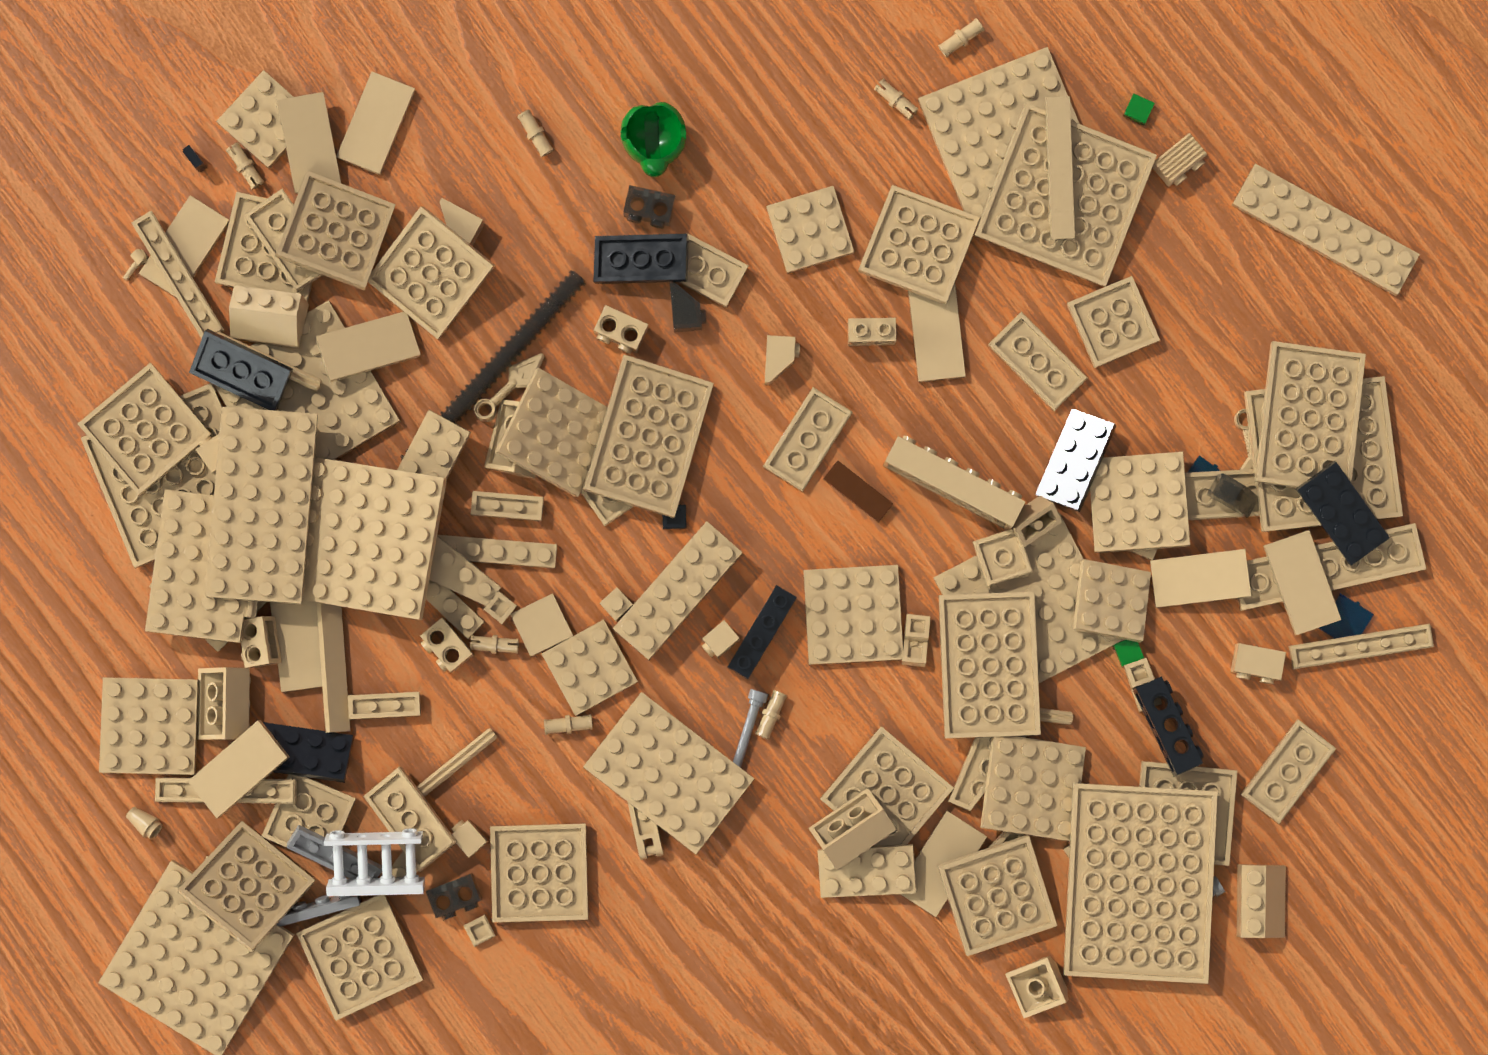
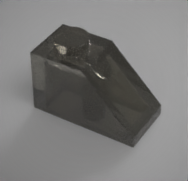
M670 282L674 332L702 330V324H706L705 309L700 310V303L675 282Z
M1224 473L1216 476L1206 494L1246 518L1250 516L1258 501V496Z

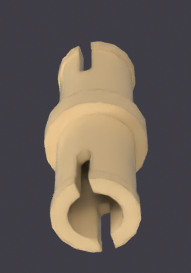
M975 18L974 21L963 29H957L954 31L953 36L939 44L940 51L947 58L961 46H967L968 41L983 32V26Z
M883 78L879 83L886 90H883L878 84L874 90L889 102L890 107H895L908 120L913 118V115L907 108L915 114L919 108L906 99L902 91L898 92Z
M530 109L517 116L527 132L526 137L528 140H532L540 156L544 157L551 153L554 149L545 137L543 127H539Z
M237 142L231 145L232 148L228 147L226 152L230 155L237 166L236 170L238 173H242L250 188L254 190L259 187L258 184L262 185L264 180L260 177L253 166L254 162L252 159H248L240 144Z
M471 635L470 650L491 651V654H496L497 652L518 654L519 639L498 638V635H493L492 637Z
M773 690L767 708L762 711L763 718L755 733L756 735L768 740L770 739L776 721L780 720L781 716L779 714L787 695Z
M591 714L577 717L565 715V718L544 719L545 735L561 732L571 734V731L593 730Z

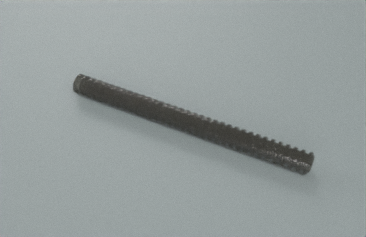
M570 270V275L565 276L563 282H559L560 286H556L554 288L555 291L549 293L550 297H546L544 299L545 302L539 304V309L535 308V313L529 315V320H524L525 324L519 326V331L515 330V335H511L510 340L505 341L506 345L504 347L501 346L499 352H495L496 356L494 358L491 357L489 363H485L486 367L484 369L481 368L479 374H475L476 378H471V383L465 385L466 389H461V394L455 396V401H450L451 405L445 407V412H440L441 416L455 424L458 421L461 422V417L463 415L466 416L468 410H472L471 406L475 405L478 399H482L481 395H486V390L492 388L491 384L497 383L496 379L502 377V372H507L506 368L512 366V361L516 362V357H520L522 355L521 352L527 350L526 346H530L532 344L531 341L537 339L536 335H540L541 330L546 329L545 325L547 323L550 324L552 318H556L555 314L557 312L560 313L562 307H566L565 303H570V298L576 296V291H581L580 287L586 285L585 280L575 271Z

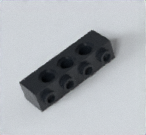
M777 585L775 586L729 663V669L747 680L749 679L794 604L796 596Z
M1161 676L1135 688L1133 693L1173 777L1203 764V753L1198 745L1195 746L1191 739L1193 732L1189 724H1184L1181 718L1183 711L1179 703H1174L1170 695L1173 691L1167 680L1164 681ZM1156 698H1160L1165 702L1164 710H1158L1154 706ZM1165 720H1171L1175 723L1176 728L1174 732H1169L1165 729ZM1177 741L1185 744V753L1180 754L1175 750V743Z

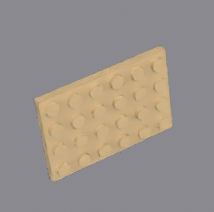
M1276 341L1271 342L1255 482L1297 488L1333 461H1336L1352 483L1366 354Z
M623 355L583 490L674 518L714 383Z
M165 490L145 627L146 632L241 643L246 600L205 597L214 495Z
M1034 592L939 595L945 739L1041 735Z
M642 692L583 766L589 773L695 855H697L754 781V778Z

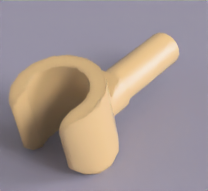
M136 249L130 255L135 262L123 276L125 280L128 281L134 271L148 260L147 255L142 249Z

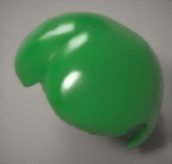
M657 102L652 106L638 105L631 108L623 118L620 137L626 152L634 161L641 165L645 174L651 177H658L664 174L668 164L676 160L683 151L686 144V126L678 110L666 102Z

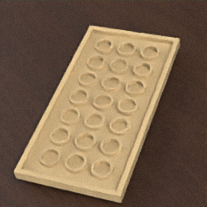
M222 407L205 597L302 604L318 414Z

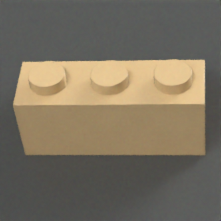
M234 285L229 305L230 337L241 341L299 348L309 304L302 294Z
M502 400L484 468L535 479V474L495 453L519 404V401Z
M199 668L197 740H236L250 728V668Z
M868 788L808 828L836 870L846 866L852 859L861 853L867 852L873 845L886 839L896 830L886 812Z
M1237 864L1236 936L1241 938H1285V865Z

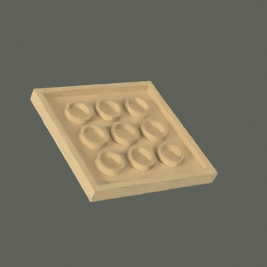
M306 171L275 257L365 290L396 204Z
M892 185L858 272L946 305L980 217Z
M236 192L215 283L233 288L235 285L297 293L244 217L245 213L267 198ZM312 283L298 292V294L303 295L307 302Z
M421 206L373 269L368 282L435 338L440 339L496 265L428 209Z
M152 363L144 367L78 423L80 428L138 496H141L197 449L203 439L212 436Z
M537 368L495 453L574 497H578L586 482L608 407L544 370Z
M1183 452L1103 458L1090 487L1095 553L1190 546Z
M898 565L803 570L809 665L902 660L903 641Z
M103 677L99 773L195 775L199 680Z
M881 726L823 794L820 800L835 811L868 788L896 828L889 837L879 841L874 846L907 845L954 787Z
M1018 736L992 737L980 828L1070 841L1073 783L1082 782L1086 747Z
M1141 761L1139 787L1218 791L1214 864L1229 866L1237 770L1195 767L1173 777L1168 764Z
M241 821L179 887L178 893L252 953L314 884L315 879Z
M586 823L490 826L492 922L588 920Z
M1028 835L937 865L966 956L1057 926Z
M377 895L360 903L359 906L349 908L296 933L335 1021L424 980L386 895Z

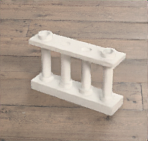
M404 829L402 832L344 833V831L335 830L331 831L330 834H326L324 846H333L334 877L328 880L326 886L327 896L423 894L425 877L416 875L415 844H421L423 831ZM391 844H405L407 875L404 877L395 878L392 875ZM343 845H357L358 877L356 879H347L344 876ZM367 845H381L383 876L380 878L368 876Z

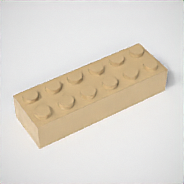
M904 435L903 438L897 437L883 467L1006 530L1013 527L1026 502L1021 499V494L1013 490L1006 492L1000 489L1001 484L991 479L985 481L979 478L980 474L970 468L963 470L957 467L958 462L948 457L944 460L936 456L938 452L927 446L924 449L915 445L916 441Z
M706 521L613 627V630L650 661L741 557L743 552Z

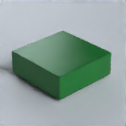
M1133 93L1123 116L1145 125L1155 103Z
M1124 640L1113 645L1121 667L1144 658L1138 642Z

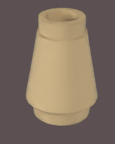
M136 807L131 808L126 815V818L144 838L148 837L151 840L162 829L163 825L160 823L159 818Z

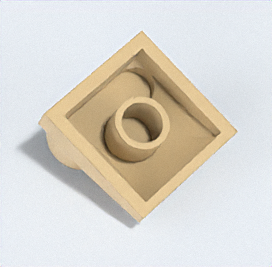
M1050 956L1005 974L1023 1018L1069 1001L1068 990L1058 965Z

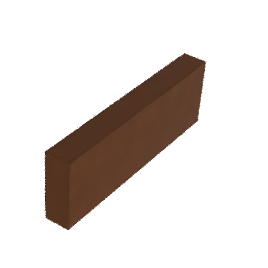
M837 461L823 478L824 481L878 523L893 505L891 501L840 461Z

